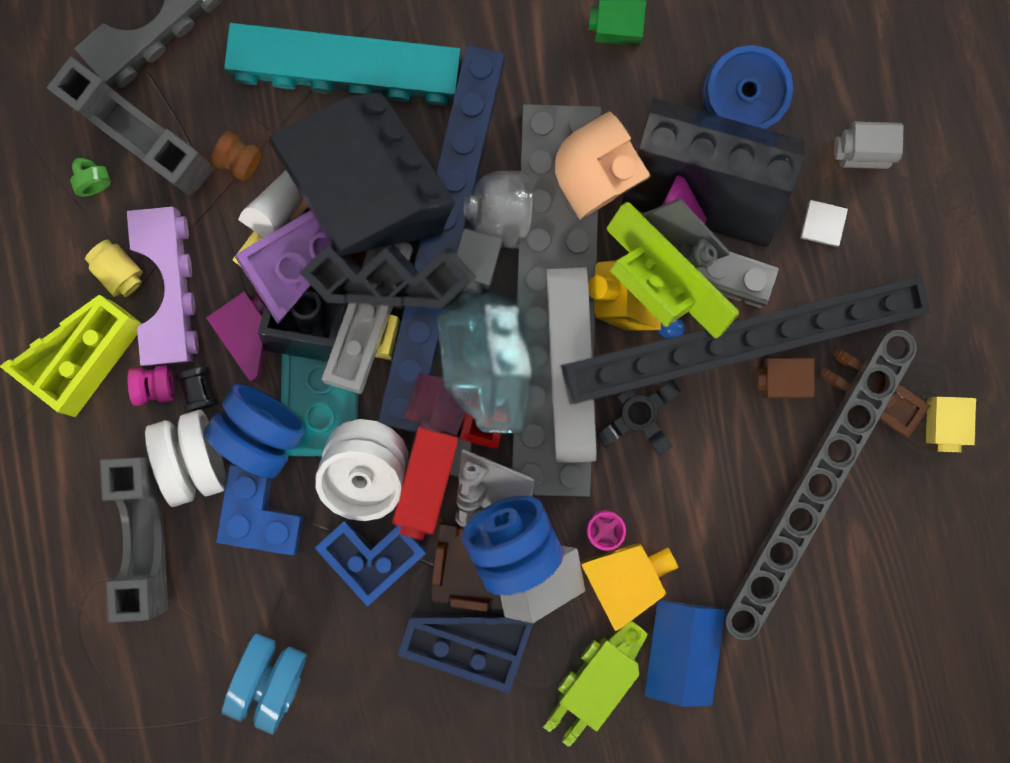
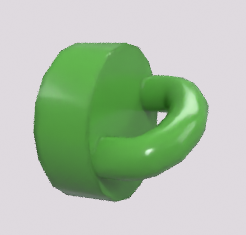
M82 157L76 158L73 161L72 170L74 176L71 177L70 183L75 195L80 197L91 196L105 190L110 185L111 179L106 167L97 166L90 159Z

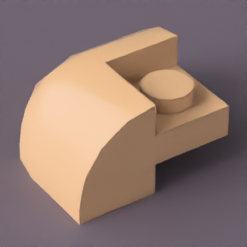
M606 112L574 131L562 142L556 154L555 174L559 186L579 220L610 203L617 196L650 177L630 142L631 137L617 117L611 112Z

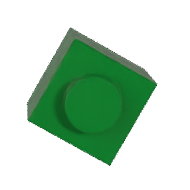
M599 0L598 7L591 6L589 30H596L595 42L640 46L644 31L646 0Z

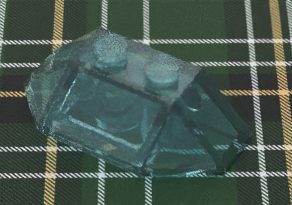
M466 291L437 316L445 388L461 407L477 420L476 424L483 432L521 433L524 426L531 379L521 306L504 293L482 292L476 294Z

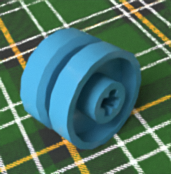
M256 633L245 650L232 679L223 704L222 714L237 721H242L249 715L255 702L258 701L259 703L254 715V726L259 730L274 735L296 695L307 653L289 646L281 652L273 667L271 664L276 652L275 640Z

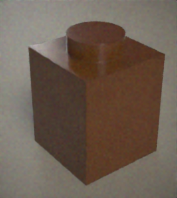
M767 358L762 360V367L756 368V390H762V398H814V358Z

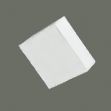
M810 200L807 205L800 239L837 248L840 244L848 209Z

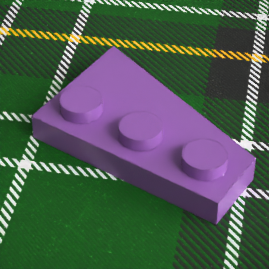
M310 210L236 254V260L277 324L310 287L309 282L299 272L330 245L331 242Z

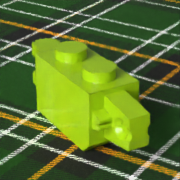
M630 621L609 638L604 636L599 643L593 640L581 656V659L585 662L575 674L570 671L558 686L557 690L561 692L558 697L559 703L546 719L543 728L551 732L559 725L561 718L569 710L578 718L564 734L562 742L570 747L587 725L598 731L639 676L638 664L635 658L648 635L647 632L635 622Z

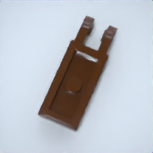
M837 348L833 357L843 366L857 372L849 383L833 370L823 368L819 376L833 387L844 392L842 395L845 396L863 363L846 351ZM880 371L872 372L867 378L869 390L877 393L884 388L886 383L884 375ZM898 385L879 420L903 437L909 438L930 408V405L901 385Z

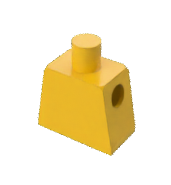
M617 260L597 262L595 265V276L588 283L589 295L594 298V314L596 318L625 331L661 330V322L610 272Z
M640 543L580 562L615 631L624 627L661 599L666 592L659 578L678 568L668 547L647 557Z

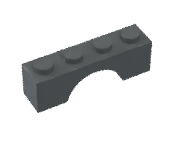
M164 0L159 14L147 25L134 30H119L102 23L74 49L99 78L113 90L117 87L123 88L136 78V71L147 61L152 63L161 57L166 50V44L175 36L180 38L187 34L193 28L194 20L204 11L211 12L219 6L222 0Z

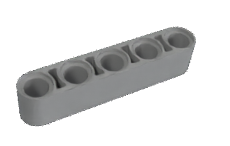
M587 267L547 269L556 463L595 462L594 399L570 405L560 367L563 364L592 357Z

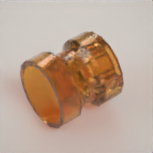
M228 130L217 142L210 158V164L221 170L225 168L232 169L233 176L245 183L256 170L263 150L252 143L244 145L238 135Z

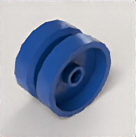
M756 45L736 47L716 60L705 74L701 87L703 109L710 114L766 129L778 122L790 107L794 91L792 74L784 60L768 48ZM745 83L750 85L748 92L753 94L752 97H747L742 93V86Z
M234 384L223 400L225 412H218L213 415L204 429V436L219 454L233 464L257 476L273 479L279 475L288 461V455L285 450H292L298 446L307 432L306 426L290 408L274 397L249 385Z
M514 496L499 500L474 515L464 527L461 536L462 542L472 562L475 563L476 570L485 589L495 595H513L526 592L542 584L561 565L564 551L553 528H550L551 523L540 500L531 496Z

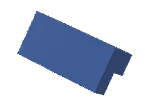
M657 601L645 697L682 707L713 705L725 609L706 605H690L676 601Z

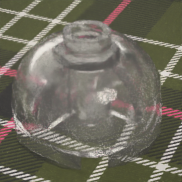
M505 170L484 175L474 186L472 195L467 194L464 200L465 218H470L473 231L501 238V248H520L522 245L517 242L518 238H526L529 232L533 200L532 193H524L523 182L530 183L529 177L524 171Z

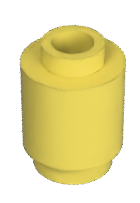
M108 239L98 243L85 257V260L89 263L88 269L114 297L120 294L127 297L142 283L139 278L143 271L118 244H112Z

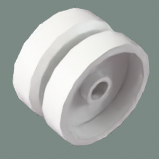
M202 410L181 415L177 428L169 421L146 426L145 438L149 460L159 488L171 507L194 501L196 488L204 496L225 491L227 474L223 457L208 443L204 436V429L208 425L209 420Z
M358 419L344 422L334 429L325 442L322 459L316 473V490L321 501L333 513L350 520L369 521L382 518L391 512L399 501L408 466V450L403 439L392 428L372 420Z

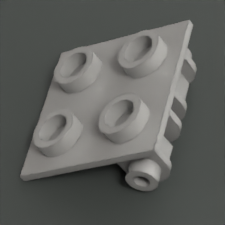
M462 450L457 492V507L459 509L456 512V522L464 529L474 515L499 500L514 496L532 497L534 479L487 460L484 457Z

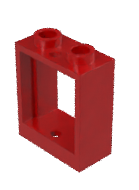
M418 428L393 519V524L401 527L400 535L422 541L425 534L434 535L458 446V438Z

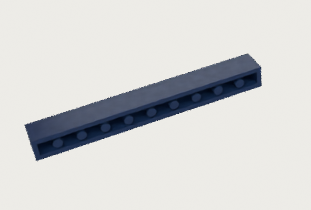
M466 45L436 173L455 201V204L442 234L421 239L414 266L418 272L423 270L447 248H451L457 255L464 228L466 229L505 65V53ZM448 304L442 308L405 306L378 422L386 426L417 432L418 428H420Z

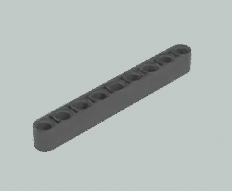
M889 330L877 338L726 606L724 621L729 633L733 637L740 640H749L755 637L763 626L915 356L917 350L916 341L908 332ZM894 336L902 339L905 344L904 353L897 359L890 357L886 351L887 342ZM874 371H880L886 381L884 388L877 393L871 392L867 386V378ZM861 405L866 411V420L862 425L853 427L848 422V412L852 407ZM835 440H843L847 445L845 457L835 461L830 459L828 455L829 445ZM816 474H824L828 479V487L821 494H813L809 490V481ZM798 508L807 509L809 512V521L801 528L792 527L789 522L790 514ZM780 542L789 544L790 555L787 559L775 561L770 557L771 548L775 544ZM768 577L772 585L767 593L758 595L751 591V584L756 578ZM742 610L750 612L753 615V619L749 626L738 628L732 624V618L736 612Z

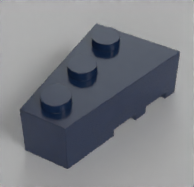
M412 613L397 655L510 694L533 623L506 618L504 614Z

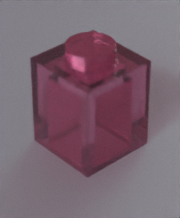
M419 373L404 418L417 423V431L418 428H423L438 433L444 432L457 435L472 391L445 378Z

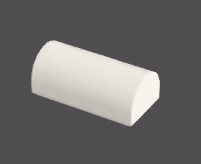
M286 170L241 212L238 219L263 238L290 223L288 221L303 201L302 195Z

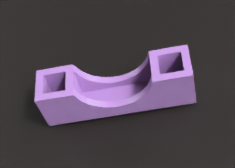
M174 207L127 211L130 250L149 257L160 269L165 285L164 298L159 310L151 319L137 326L140 366L156 367V365L194 363L193 354H198L199 341L197 332L191 331L190 316L195 315V299L193 293H188L187 277L192 276V264L190 255L184 254L183 239H188L189 236L186 216H181V212Z

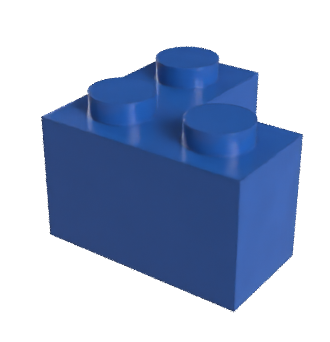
M229 465L216 543L294 556L300 552L306 515L269 509L273 479L257 476L237 465Z
M349 519L341 523L315 547L319 554L367 607L428 551L418 539L400 535L401 527L399 526L373 547Z

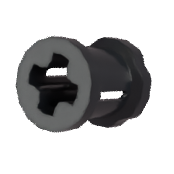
M209 367L195 368L175 375L176 381L181 382L186 401V404L183 406L185 413L218 405L217 398L212 397L207 375L210 373Z

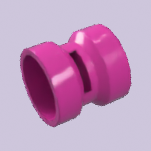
M170 364L156 365L153 370H145L143 367L129 368L128 391L133 406L146 405L150 400H157L160 403L174 401L175 386Z
M602 510L592 514L588 519L586 535L589 541L598 549L605 551L614 550L624 541L626 527L622 518L617 514Z

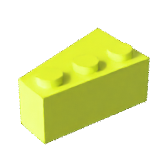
M98 295L60 322L61 326L43 339L38 338L32 342L30 348L14 360L9 359L0 365L4 371L55 411L72 417L78 415L138 335L137 326L143 324L117 303L101 295Z

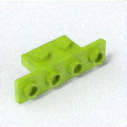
M627 202L620 207L608 225L607 230L629 254L617 260L610 272L665 327L689 312L714 338L723 335L739 315V311L630 203Z

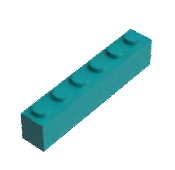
M230 23L224 69L230 77H234V82L244 85H257L258 80L272 81V86L281 89H295L296 84L311 86V91L325 94L333 93L334 88L349 90L348 94L351 96L382 92V94H387L386 98L392 101L408 102L410 97L425 98V103L429 105L447 106L448 101H454L460 75L461 49Z

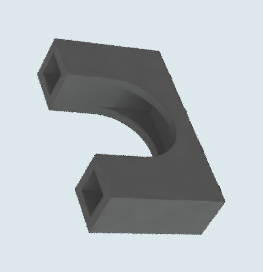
M71 56L46 87L191 198L215 169L196 150L167 128H162Z
M149 457L100 460L102 501L114 500L116 502L121 517L123 534V555L120 573L116 579L106 582L108 623L150 620L168 611L163 494L154 476Z

